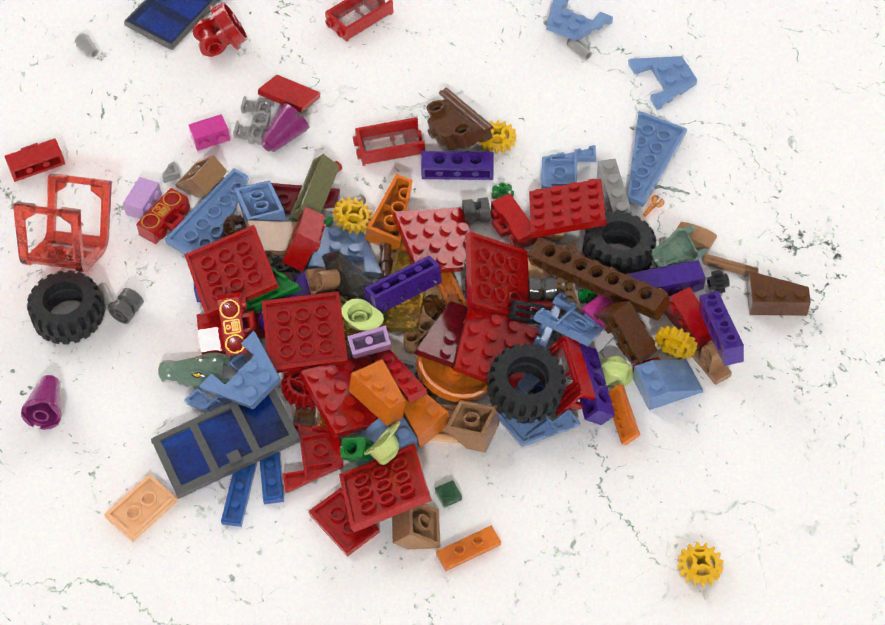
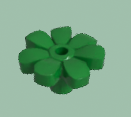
M499 183V187L496 185L492 187V199H498L507 194L514 196V191L510 184Z
M584 288L577 292V295L580 297L579 301L582 304L585 302L588 304L598 297V294Z

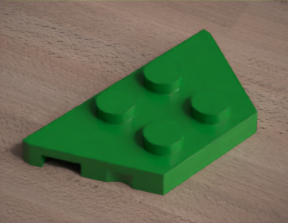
M271 266L279 288L247 301V309H243V311L255 312L262 308V301L282 299L301 289L296 282L293 283L287 276L279 273Z

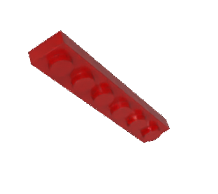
M390 349L369 355L373 363L383 359L399 390L409 403L427 395L426 388Z

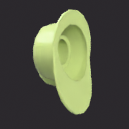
M352 299L347 301L342 307V316L353 330L368 331L380 327L383 323V314L365 300Z
M612 356L608 359H600L607 386L615 387L618 384L627 386L632 382L633 370L622 357Z
M400 421L393 423L387 428L378 440L364 452V455L370 454L381 465H385L397 455L399 443L394 432L399 427Z

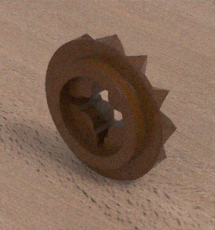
M233 214L230 217L227 216L223 223V230L227 236L247 228L241 215L236 216ZM236 225H242L241 229L234 230Z
M430 294L424 298L423 306L426 314L437 321L446 307L443 304V299H439L437 294Z

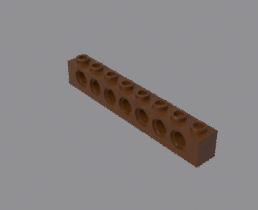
M539 237L527 253L531 265L613 302L630 301L635 306L636 312L653 320L659 321L670 305L669 296L665 290L652 287L645 281L636 280L629 274L620 273L613 267L604 266L597 260L588 259L581 253L572 252L565 246L556 245L549 239L545 240Z

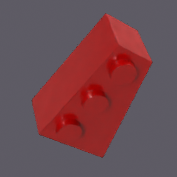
M304 208L292 233L291 244H288V251L283 257V263L301 272L303 271L313 251L317 252L321 245L320 241L326 226L324 224V215L310 208Z
M688 287L670 296V305L664 314L678 330L682 328L683 332H689V336L695 338L694 342H697L696 351L713 342L699 312V301L692 289Z

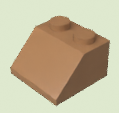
M212 155L196 161L175 186L197 198L206 197L213 190V187L224 179L223 176L227 170Z
M460 400L445 428L446 432L466 449L486 453L499 426L497 407Z
M423 504L393 516V544L406 549L439 548V509Z

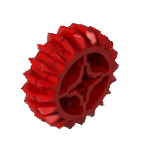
M302 370L284 373V379L281 381V391L284 399L288 401L290 406L295 404L297 409L302 406L303 409L310 407L313 410L316 405L299 376Z

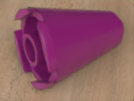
M287 103L281 106L261 139L262 147L268 152H275L310 128L303 116L300 118L296 114L298 111Z
M53 375L43 376L23 404L21 417L29 426L34 427L36 425L40 426V429L46 430L52 429L59 424L62 410L60 381L57 377Z

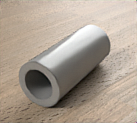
M571 39L568 43V47L584 60L591 57L592 52L579 41Z
M100 283L97 286L106 309H109L115 299L108 285Z

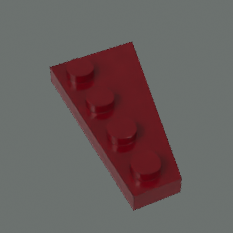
M271 183L284 209V213L292 212L302 185ZM330 189L323 209L335 207L336 203L339 202L340 189Z
M450 301L416 349L415 355L452 367L468 307Z

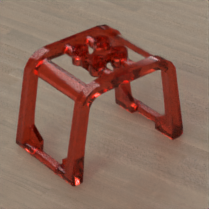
M50 173L47 186V207L36 206L35 203L17 201L13 206L20 263L29 266L37 264L76 269L78 272L89 271L104 255L108 246L112 181ZM67 183L90 185V191L101 198L100 236L82 234L81 209L57 208L58 191L65 188ZM35 214L47 215L45 238L29 253L26 219ZM57 216L71 225V232L56 231ZM83 247H84V248H92V249H94V250H93V251H85V250H83Z

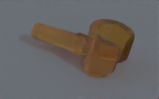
M652 196V203L642 215L646 217L655 207H662L665 201L660 199L656 203L659 196Z

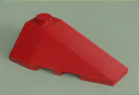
M205 313L196 314L202 355L207 353L226 355L220 314L207 318ZM254 313L257 328L254 332L260 340L265 338V333L258 328L261 314ZM247 317L242 318L243 326L247 327Z

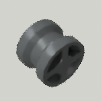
M284 255L274 258L272 266L279 273L292 272V267L282 262Z

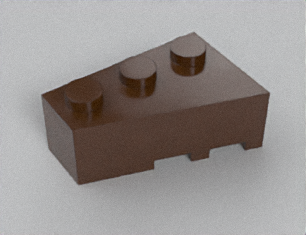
M749 271L746 284L749 315H808L811 304L808 286Z
M630 301L609 303L593 315L596 320L600 318L606 325L605 331L607 334L612 333L617 339L618 343L616 345L631 364L642 363L658 351L654 339L649 336L644 322L640 320L635 306Z

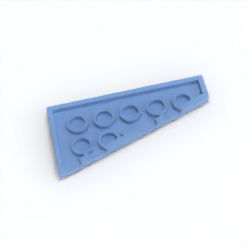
M642 111L638 112L627 195L629 202L641 207L645 206L686 136L687 128Z
M233 168L165 238V243L186 254L223 238L225 234L223 223L227 216L230 217L234 214L238 205L235 189L247 186L249 181L248 175Z

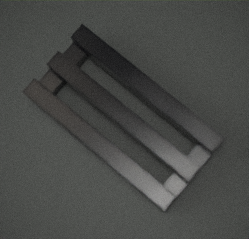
M510 300L512 306L509 307L510 315L507 314V318L541 324L534 319L515 316L516 312L530 315L537 313L536 311L519 309L517 305L545 309L544 305Z

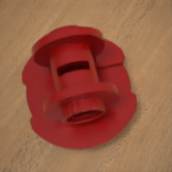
M225 2L216 7L211 5L209 8L213 16L197 22L192 31L195 39L200 41V52L208 57L217 56L229 44L236 50H239L241 48L240 45L248 40L240 21Z

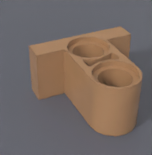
M325 267L305 271L311 295L333 292L340 285V274L337 269L325 270Z
M419 308L413 312V325L403 335L404 350L409 354H415L416 349L436 322Z
M713 342L697 350L694 356L692 355V358L715 385L731 377V370L724 366Z

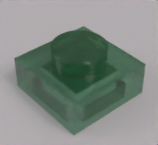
M453 480L435 488V493L443 508L462 500V495Z

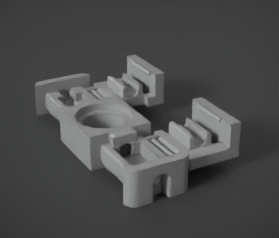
M244 96L240 107L241 113L251 112L253 114L251 127H247V125L243 127L237 120L233 131L234 138H248L249 144L257 143V145H261L263 133L267 131L271 120L269 112L270 108L274 107L273 101L267 98H258L257 102L247 100V97ZM264 119L265 122L257 123V120Z

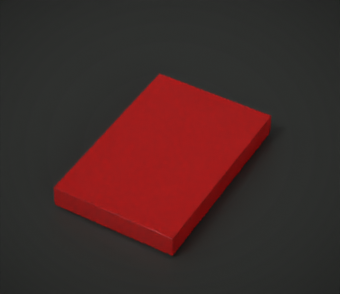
M275 75L258 89V95L281 105L287 103L300 113L316 102L321 95V92L280 75Z
M339 488L308 511L311 518L347 557L380 533L379 528L375 524L356 532L352 531L342 488Z

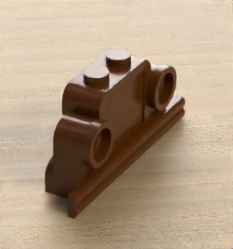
M447 87L439 91V95L444 100L432 101L426 107L430 118L427 120L429 126L427 132L432 139H436L437 143L447 150H455L458 147L468 148L477 142H486L493 138L491 130L494 128L493 125Z

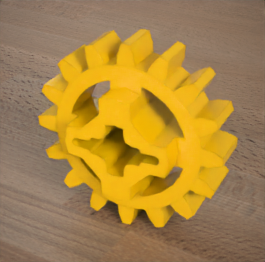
M491 120L490 124L494 127L491 130L493 138L486 142H479V145H482L483 150L488 149V152L495 151L496 155L498 151H501L503 154L505 150L511 151V146H515L517 138L516 130L512 129V124L506 125V121L500 123L497 120L494 123Z
M347 196L346 200L341 198L336 203L332 214H334L333 220L338 221L336 225L342 226V231L347 229L349 234L352 231L355 234H359L360 231L362 233L365 232L372 219V211L367 210L369 205L364 206L363 200L358 202L357 197L351 200Z
M667 325L665 328L661 327L656 333L655 343L658 344L657 348H662L663 353H669L668 356L674 355L676 359L679 357L682 359H686V357L691 358L697 349V342H694L695 338L690 337L689 332H683L682 328L678 330L675 326L670 328Z
M696 542L695 547L688 544L687 550L682 548L681 555H678L677 562L679 563L677 564V570H681L679 576H686V583L693 581V587H696L697 583H700L702 588H705L706 583L712 586L714 580H719L720 574H722L724 569L722 567L724 560L720 559L721 553H714L715 547L713 546L709 549L707 548V543L700 546L699 542Z

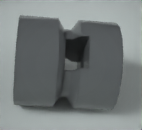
M488 197L477 198L476 201H473V199L462 200L465 222L475 223L476 220L480 222L491 220Z
M545 276L544 279L529 277L530 302L541 301L542 298L545 301L554 300L557 296L556 276Z
M124 288L117 297L118 300L112 303L108 311L118 322L129 324L135 316V312H138L144 304V300L136 291Z

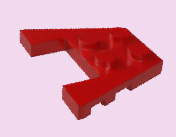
M277 421L276 428L279 440L289 434L283 422ZM293 423L301 439L300 446L304 470L283 473L285 493L296 490L344 467L340 453L339 437L333 438L328 427L301 426V424Z

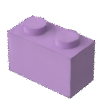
M139 177L123 202L126 215L141 219L162 197L159 182Z
M386 325L347 336L354 359L392 349Z

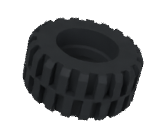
M615 211L614 213L607 212V225L585 230L582 253L586 258L597 260L602 265L613 267L623 274L650 269L653 261L652 249L656 247V236L651 226L649 227V224L645 220L642 221L639 216H632L628 212L625 214L620 213V211ZM619 243L631 249H616L608 244Z
M68 270V272L57 271V274L54 275L51 273L47 275V278L39 280L37 282L38 285H34L31 293L28 295L27 310L37 334L46 341L51 340L55 344L62 342L63 345L69 344V342H80V339H86L90 336L91 332L94 333L98 329L97 325H100L103 321L105 309L99 288L89 276L85 277V274L81 272L75 273V271ZM69 300L81 302L70 313H51L53 308L62 302Z
M524 343L523 346L519 344L512 345V349L507 347L502 350V354H498L495 357L488 375L487 395L490 397L492 406H497L496 411L499 414L504 413L506 414L505 418L509 420L512 418L516 419L517 423L527 421L529 424L534 423L535 419H538V421L545 420L546 415L551 416L563 396L566 376L564 375L563 365H559L560 360L556 356H551V351L548 349L544 351L539 345L533 347L530 346V343ZM519 372L530 373L541 380L544 390L536 394H523L516 391L510 385L508 378Z

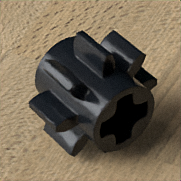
M720 270L711 271L712 276L707 277L709 290L718 291L719 294L725 293V288L730 286L727 273L723 274V271Z

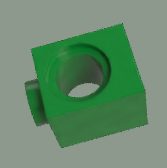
M365 437L343 438L340 447L341 458L349 462L372 461V456L370 454L364 455V452L374 442Z

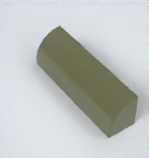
M325 154L315 158L309 168L291 212V216L297 220L305 207L320 214L323 210L340 167Z

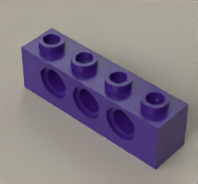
M422 151L421 178L432 180H493L494 152Z
M719 292L699 295V312L724 366L744 362V344Z
M580 343L596 396L594 400L582 397L579 399L583 405V416L586 421L602 425L615 416L597 349Z

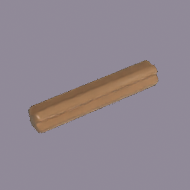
M705 254L703 259L704 265L748 276L749 271L756 273L759 271L758 267L710 254Z

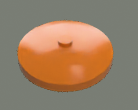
M417 356L416 367L420 379L429 390L439 397L453 402H459L460 400L471 402L481 398L487 392V383L453 371V365L448 367Z

